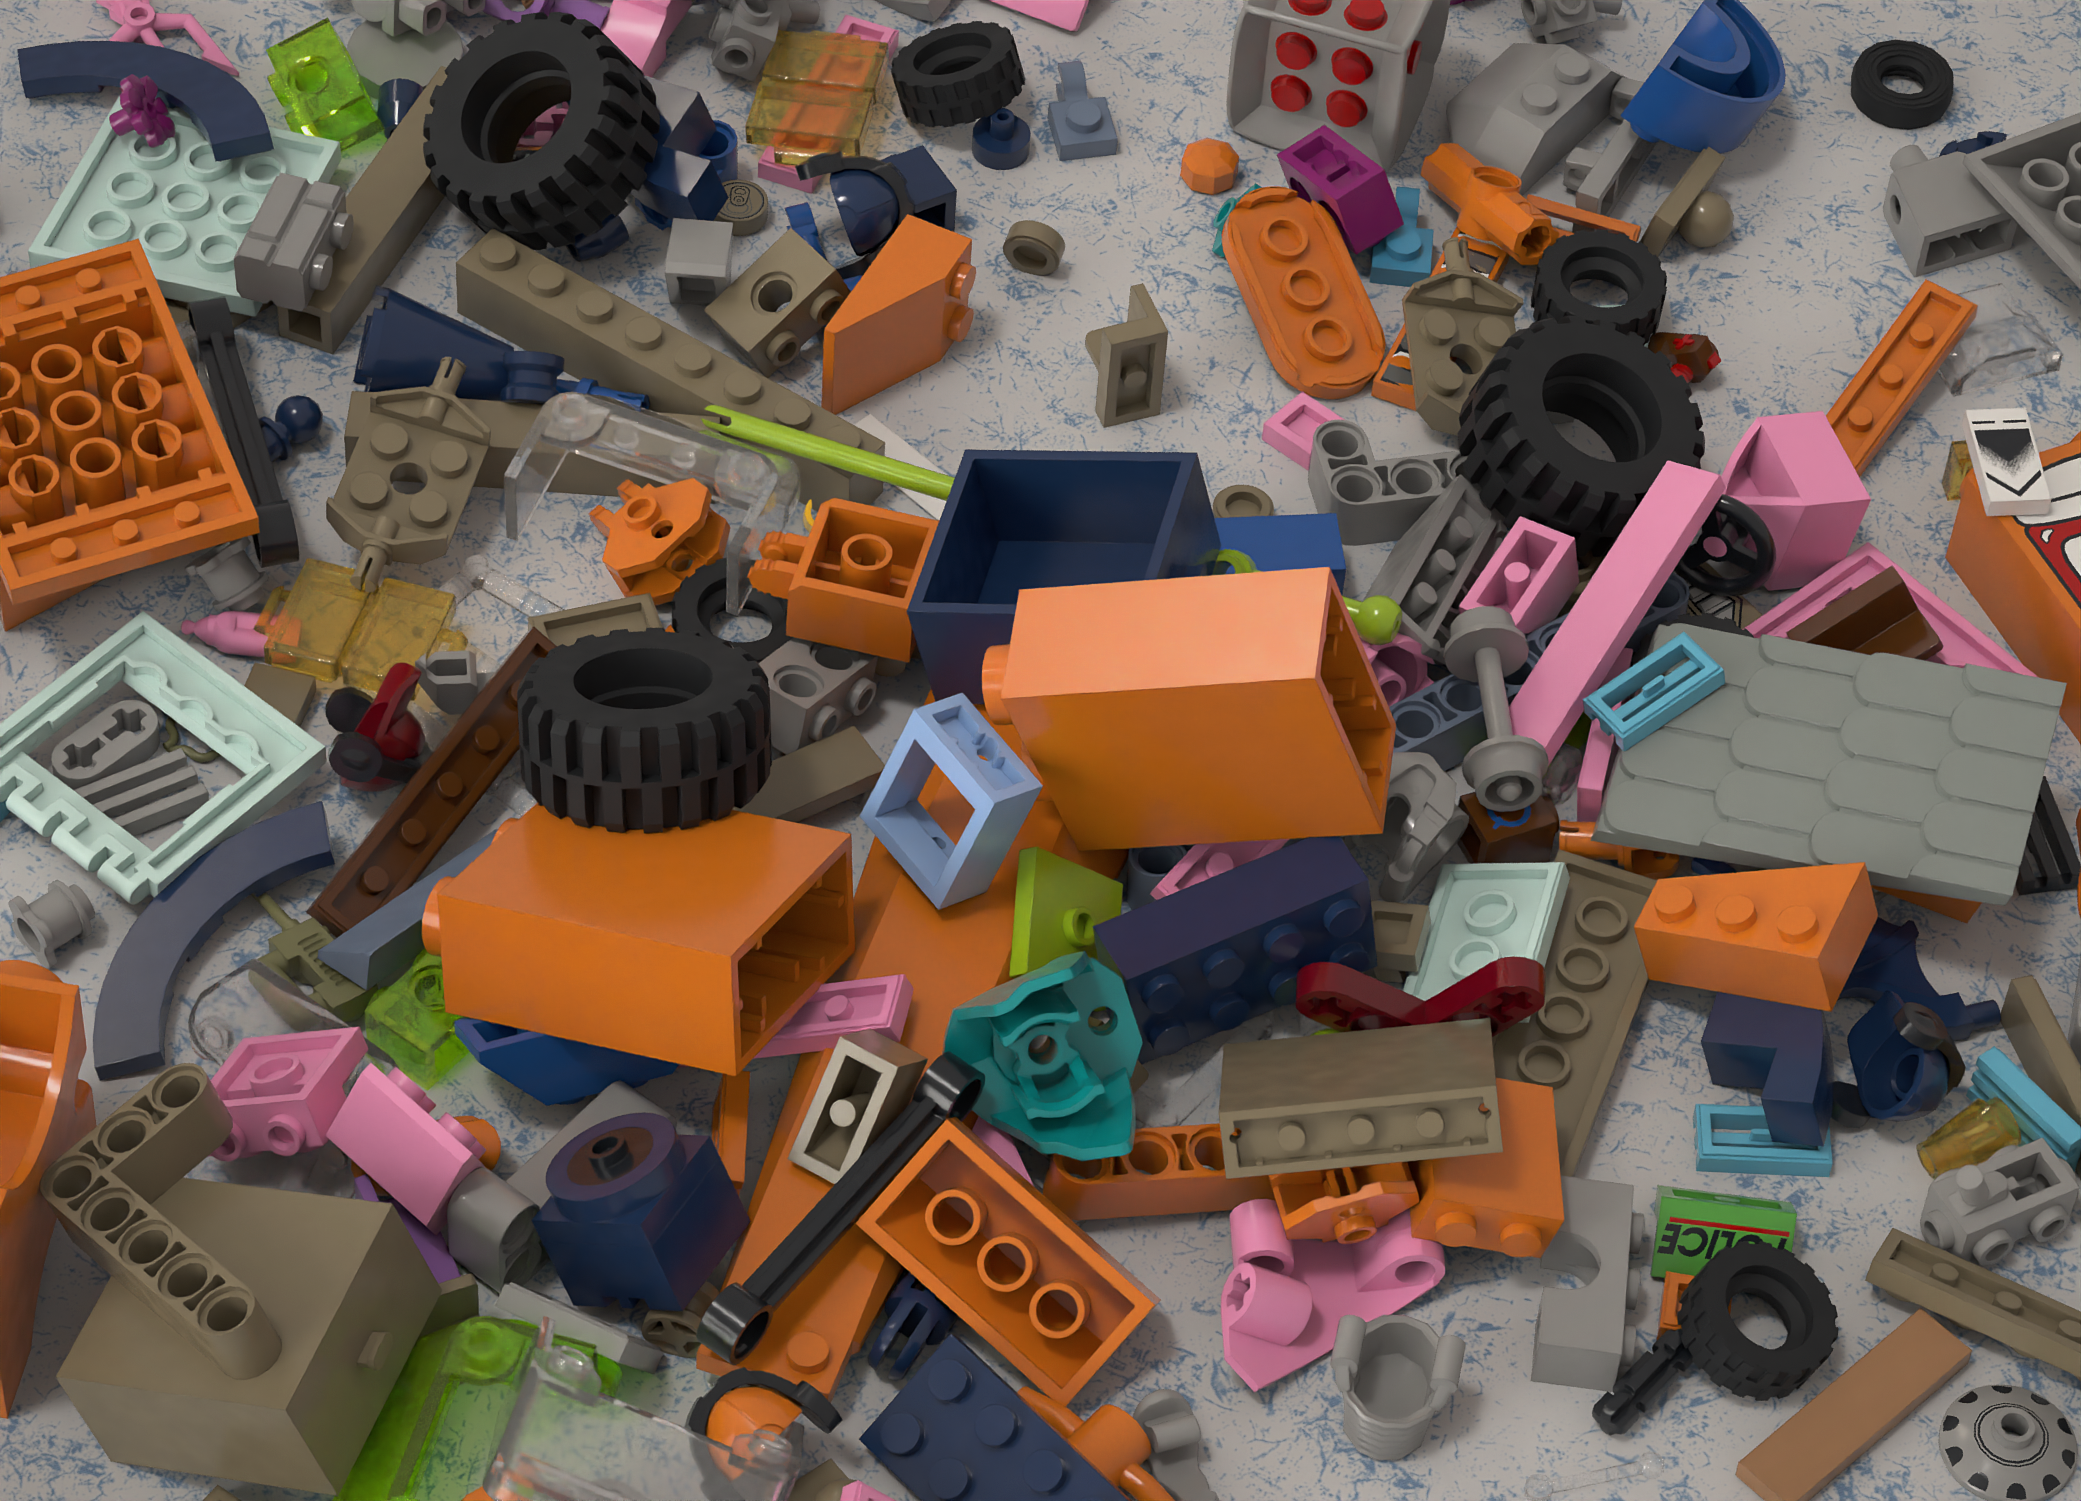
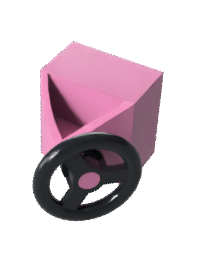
M1823 411L1756 418L1739 441L1721 475L1726 489L1701 526L1702 533L1697 543L1687 548L1674 571L1690 585L1704 592L1719 596H1740L1751 593L1762 585L1768 591L1804 587L1845 559L1871 498ZM1708 560L1715 562L1729 561L1749 571V573L1736 578H1724L1707 573L1697 566Z

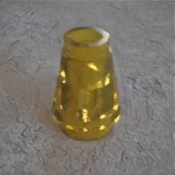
M1993 1097L1985 1102L1977 1098L1928 1136L1927 1140L1917 1144L1916 1150L1923 1168L1935 1180L1948 1170L1960 1169L1965 1165H1978L1987 1161L1995 1152L2006 1146L2019 1145L2021 1143V1133L2012 1112L2001 1099Z

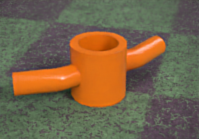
M1028 1386L1019 1389L1017 1393L1117 1487L1121 1486L1137 1501H1175L1165 1488L1141 1467L1151 1455V1444L1142 1427L1127 1412L1117 1406L1106 1404L1102 1405L1084 1421L1064 1405Z

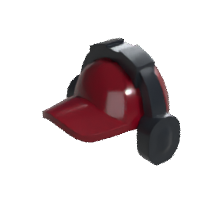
M404 662L393 665L381 683L375 699L367 693L351 687L337 689L331 694L326 703L325 715L329 724L342 734L335 737L329 748L328 758L332 769L340 775L342 786L358 791L381 792L396 787L402 782L407 784L432 753V750L425 742V734L420 722L407 708L422 673L419 668Z

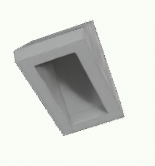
M673 218L665 261V278L670 303L708 306L731 285L732 222Z

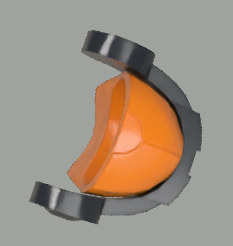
M745 1367L734 1370L714 1381V1386L703 1397L700 1396L696 1399L686 1419L684 1427L688 1430V1446L691 1458L703 1479L698 1488L708 1501H744L729 1483L737 1479L800 1413L827 1434L831 1433L843 1419L834 1406L818 1390L803 1380L795 1385L782 1377L764 1371H748Z

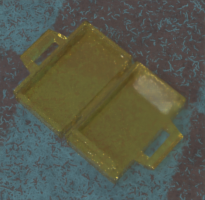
M778 30L776 41L767 57L762 72V80L759 82L745 125L746 143L774 147L775 163L796 166L812 156L841 150L843 155L860 156L873 116L874 105L877 102L889 63L888 43L861 40L859 35L812 30L810 34Z
M312 558L306 560L291 591L284 590V586H278L272 590L253 629L268 637L264 645L266 664L315 676L316 680L332 683L338 677L343 676L344 684L378 692L381 683L393 665L404 662L415 666V661L426 653L427 659L434 652H438L442 642L450 643L447 651H465L468 645V639L462 632L457 630L455 633L449 630V626L456 614L455 594L388 577L384 578L380 588L377 582V588L374 592H365V581L361 590L355 588L350 582L355 569ZM280 602H285L274 626L270 625ZM418 683L411 697V701H414L420 691L421 686Z

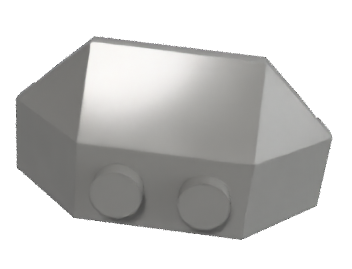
M1513 43L1447 103L1446 116L1450 143H1458L1485 166L1501 168L1518 176L1522 181L1519 194L1523 196L1610 114L1612 91L1621 77H1628L1565 44Z
M1461 474L1446 487L1441 495L1438 496L1395 544L1363 599L1364 601L1366 598L1374 595H1384L1395 600L1402 610V620L1398 633L1409 636L1421 643V653L1432 658L1434 664L1446 668L1447 666L1444 662L1445 645L1450 640L1451 623L1460 615L1459 605L1503 542L1502 537L1507 533L1506 526L1503 524L1505 517L1496 508L1489 511L1479 497L1480 492Z

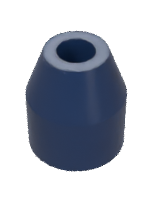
M392 79L383 83L379 89L377 118L387 139L424 90L421 85L412 80Z
M610 214L601 222L603 228L591 236H585L583 233L576 235L575 243L565 245L572 257L578 262L601 258L629 241L627 228L619 215L616 217Z

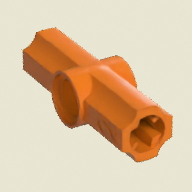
M1441 143L1435 152L1425 157L1420 175L1428 181V187L1432 192L1459 213L1457 227L1463 233L1476 239L1493 241L1521 265H1538L1539 259H1542L1543 251L1548 245L1552 246L1556 243L1559 232L1552 227L1551 219L1519 194L1522 181L1515 174L1501 168L1485 166L1458 143Z

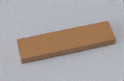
M1922 1308L1918 1309L1738 1462L1735 1475L1765 1501H1809L1969 1363L1972 1350Z

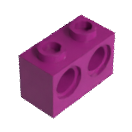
M1325 124L1277 154L1289 189L1298 191L1297 197L1306 200L1308 203H1311L1313 199L1323 206L1334 219L1346 247L1357 255L1366 248L1377 245L1385 236L1404 225L1385 170Z

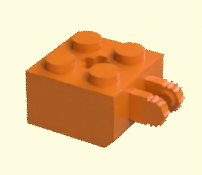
M832 498L821 503L809 537L788 532L783 534L781 531L775 532L774 530L771 533L767 532L758 547L762 560L756 559L754 566L750 568L747 578L750 579L752 588H756L758 592L770 593L771 596L788 599L786 636L909 663L916 645V639L907 609L939 521Z

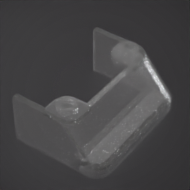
M578 392L561 393L550 398L544 404L504 474L506 537L516 541L520 539L568 451L665 484L694 478L708 488L712 495V500L748 511L727 549L726 612L738 616L753 589L750 579L747 578L750 568L754 566L756 559L762 560L758 550L760 542L764 539L767 532L771 533L773 530L775 532H783L800 499L801 473L797 464L785 455L604 395Z
M543 1315L498 1412L482 1481L483 1489L494 1501L789 1500L801 1467L804 1425L793 1421L788 1426L784 1437L763 1429H757L753 1434H739L734 1438L730 1447L600 1392L601 1379L592 1369L594 1363L587 1355L577 1349L563 1345L555 1346L554 1349L551 1348L556 1320Z

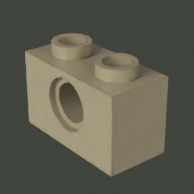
M790 228L709 304L704 311L723 338L761 374L769 378L779 367L789 364L798 355L801 347L818 330L830 322L851 291L838 271L799 234ZM790 302L784 309L776 312L781 305Z

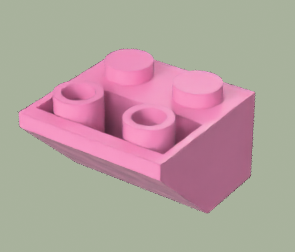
M370 1063L360 1074L325 1136L432 1233L437 1235L447 1224L448 1204L458 1185L475 1169L486 1168L478 1160L486 1152V1149L449 1113L446 1112L438 1121L432 1118L429 1113L435 1108L436 1104L396 1066L386 1076Z

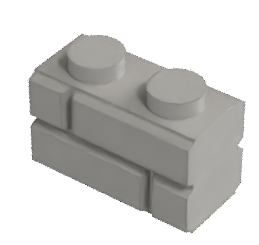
M281 172L279 176H276L234 256L236 290L241 298L262 303H268L269 300H272L276 306L302 312L307 307L315 290L324 291L327 288L333 268L332 256L336 248L342 250L347 248L354 225L353 215L348 214L346 211V197L341 186L314 181L313 184H310L306 178Z

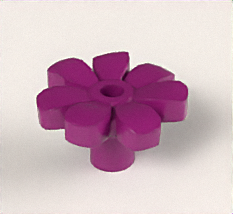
M132 74L122 79L120 86L123 93L120 94V105L123 109L111 114L109 117L114 132L119 136H123L135 130L139 135L144 134L151 148L163 145L167 138L174 137L175 124L171 118L166 116L169 114L166 104L161 97L155 98L158 92L156 83L147 75L139 79Z

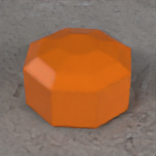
M1212 138L1195 141L1186 147L1182 158L1180 176L1193 191L1210 195L1226 191L1233 187L1238 174L1239 155L1228 142Z

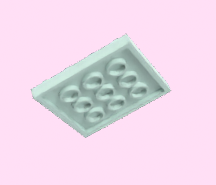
M119 96L29 248L30 268L139 239L163 297L183 302H192L225 296L230 312L256 317L263 303L241 298L237 292L234 256L276 176H279L281 172L306 178L310 184H313L314 181L329 183L342 159L340 142L269 127L274 147L272 151L215 162L212 148L206 137L192 123L190 115L181 108L175 107L171 109L167 107L169 114L166 116L171 118L175 124V136L167 138L163 145L151 148L144 134L139 135L135 130L123 136L117 135L111 127L109 117L111 114L123 109L120 105Z

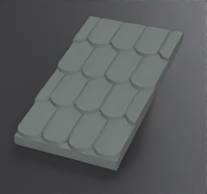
M1675 623L1670 626L1658 625L1652 636L1647 656L1682 632H1685L1724 669L1725 684L1625 752L1620 747L1618 748L1590 841L1767 869L1865 862L1873 889L1964 923L1969 922L1982 902L2002 906L2007 904L2013 896L2019 873L2018 870L2021 865L2033 818L2032 815L2035 810L2046 767V760L2048 759L2067 683L1967 663L1964 668L1884 652L1867 655L1762 634L1760 638H1754L1683 623ZM1687 656L1661 675L1665 677L1689 661L1690 658ZM1642 687L1635 692L1634 697L1643 692Z

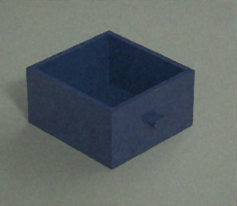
M965 449L907 609L935 702L963 693L972 704H985L982 691L984 656L987 649L992 645L1010 644L1018 594L1021 589L1212 576L1221 548V542L1197 452Z

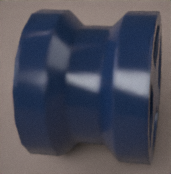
M505 352L503 354L502 367L508 373L507 385L500 391V401L561 406L562 395L556 389L557 377L564 371L565 359L561 356L545 352Z

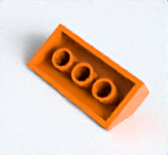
M957 1117L946 1119L856 1222L864 1232L1047 1396L1065 1407L1161 1301L1160 1298Z

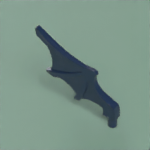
M1694 857L1691 861V870L1699 876L1739 872L1723 861ZM1880 917L1877 918L1838 998L1840 1000L1858 997L1877 1002L1886 990L1893 991L1898 994L1905 1004L1907 1002H1914L1934 1011L1944 1022L1948 1034L1954 1041L1969 1038L1972 1030L1999 1025L2001 1020L1999 1006L1993 999L1965 1005L1959 992L1939 995L1929 983L1920 967L1916 951V940L1919 936V931L1914 921L1908 920L1902 926H1898Z

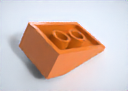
M909 214L906 215L824 329L822 408L837 415L941 361L954 341L962 342L971 327L974 315L973 309L968 307L969 293L976 277V267L971 265L972 239Z

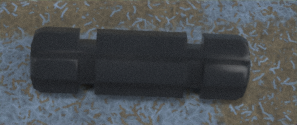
M1682 1328L1676 1331L1667 1330L1653 1344V1354L1646 1351L1614 1384V1395L1607 1391L1594 1405L1592 1417L1600 1424L1603 1432L1610 1436L1615 1433L1625 1434L1639 1419L1638 1410L1645 1413L1678 1379L1679 1372L1677 1369L1685 1372L1693 1363L1691 1360L1693 1356L1689 1349L1684 1347L1680 1337L1683 1334Z

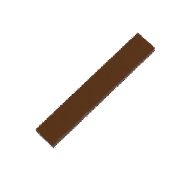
M533 627L523 636L307 909L306 913L314 917L322 926L325 925L336 938L413 886L520 749L517 705L519 684L538 658H546L549 651L557 647L538 629Z

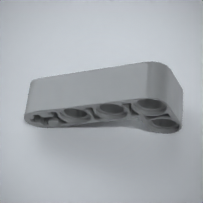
M1330 420L1317 427L1313 435L1308 484L1318 514H1337L1343 545L1358 546L1398 541L1456 477L1461 474L1470 482L1463 465L1468 456H1461L1460 450L1375 461L1368 437L1361 427L1347 420ZM1478 483L1472 484L1479 492H1481L1482 489L1480 488Z
M621 1080L613 1082L506 1181L484 1167L475 1169L464 1178L454 1191L447 1209L449 1254L452 1255L456 1262L499 1293H501L504 1284L509 1285L510 1282L524 1286L551 1260L531 1220L551 1196L546 1186L545 1177L549 1164L560 1149L583 1131L613 1117L630 1113H654L667 1118L675 1130L677 1127L676 1118L626 1082Z

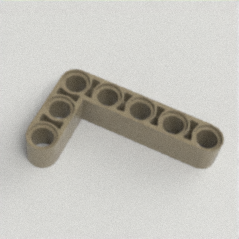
M181 1063L171 1066L156 1076L54 1161L44 1172L40 1180V1192L73 1243L226 1375L234 1379L247 1380L263 1374L278 1360L282 1350L279 1335L250 1288L151 1206L155 1200L220 1147L229 1137L233 1128V1118L203 1068L194 1063Z

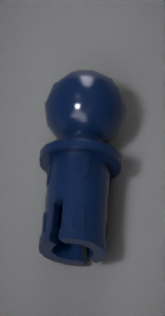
M295 395L284 399L277 407L275 422L265 416L259 418L272 463L278 458L287 460L292 456L293 450L290 442L305 443L314 439L320 432L323 413L319 404L310 397Z

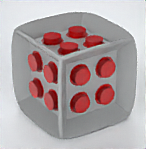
M1243 0V8L1239 14L1234 31L1228 74L1226 108L1230 127L1246 138L1283 151L1325 124L1385 171H1388L1403 153L1428 96L1433 79L1434 65L1444 41L1450 0Z

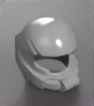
M1393 753L1382 834L1340 836L1349 850L1356 846L1365 848L1374 845L1385 852L1388 861L1384 866L1386 874L1380 885L1379 895L1387 902L1399 903L1402 900L1404 901L1425 879L1426 875L1453 849L1464 834L1469 823V816L1455 804L1457 783L1440 768L1438 763L1428 753Z

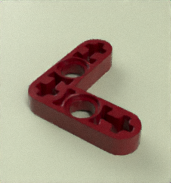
M1504 957L1492 961L1424 1001L1345 965L1333 962H1318L1302 967L1297 973L1296 1008L1305 1017L1339 1032L1490 1018L1492 1037L1536 1013L1544 1006L1546 971L1543 965L1535 960L1526 957Z

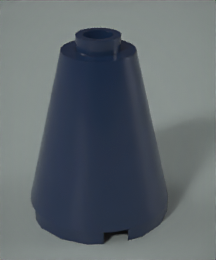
M376 285L371 300L382 302L383 304L381 309L374 307L372 316L367 315L358 353L354 383L364 384V392L429 387L435 379L441 359L452 357L451 369L455 359L460 360L466 366V372L462 376L455 393L457 398L500 401V391L507 385L508 373L502 367L503 354L514 351L513 346L390 288Z

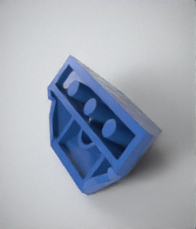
M462 1017L454 1021L455 1034L481 1065L546 1106L578 1103L586 1096L601 1093L613 1082L619 1080L626 1082L633 1088H637L646 1084L648 1080L673 1074L680 1065L469 1017Z

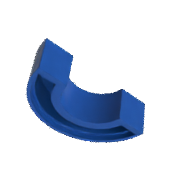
M1704 0L1620 116L1630 122L1631 128L1639 137L1651 143H1657L1662 140L1671 145L1700 153L1708 147L1720 154L1732 151L1744 142L1781 93L1786 79L1782 57L1766 29L1739 0Z

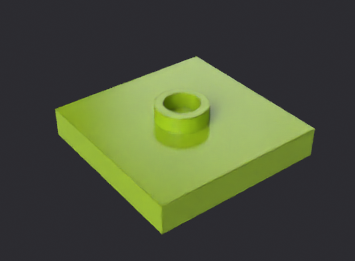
M1039 847L1020 850L1009 977L1018 978L1045 966L1058 957L1083 951L1086 952L1089 958L1094 957L1098 960L1093 926L1121 915L1123 884ZM1102 1006L1094 1009L1093 1011H1105L1106 1008L1105 1006Z

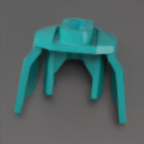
M1085 951L1058 957L1041 968L994 987L953 1008L944 1035L942 1054L950 1051L985 1074L983 1091L972 1109L983 1120L1024 1141L1042 1154L1057 1153L1086 1161L1123 1156L1133 1150L1136 1112L1130 1078L1132 1077L1143 1041L1123 980L1117 973L1094 957L1089 958ZM1102 1006L1110 1008L1111 1015L1106 1024L1096 1027L1088 1023L1089 1015L1094 1009ZM1037 1036H1048L1046 1042L1040 1048H1029V1044Z

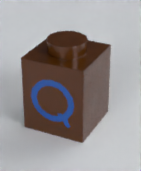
M1476 792L1460 796L1458 807L1469 816V823L1457 844L1469 864L1550 862L1555 833L1559 831L1560 824L1556 807L1549 797H1542L1540 795L1534 803L1525 808L1499 812L1487 809L1480 804Z

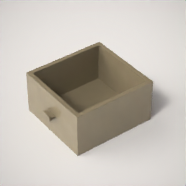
M182 1178L155 1200L151 1206L250 1288L281 1339L282 1350L278 1360L269 1370L254 1378L243 1380L234 1379L226 1375L111 1275L59 1369L56 1379L111 1462L338 1496L442 1289L392 1203Z

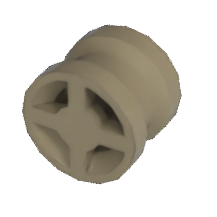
M705 1281L683 1311H648L641 1328L643 1338L662 1347L660 1351L666 1354L684 1358L697 1357V1351L701 1345L696 1338L698 1326L706 1310L720 1292L714 1285Z

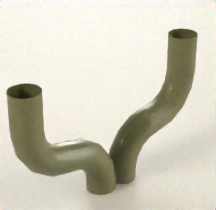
M168 716L165 722V729L169 739L163 743V747L167 752L182 748L185 755L200 763L210 762L221 756L215 750L200 753L190 746L177 745L179 733L175 728L176 721Z

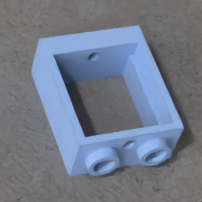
M963 693L913 710L860 814V818L935 907L940 910L987 892L1043 785ZM978 755L984 756L988 761L981 759ZM935 763L975 809L957 845L952 842L917 800Z

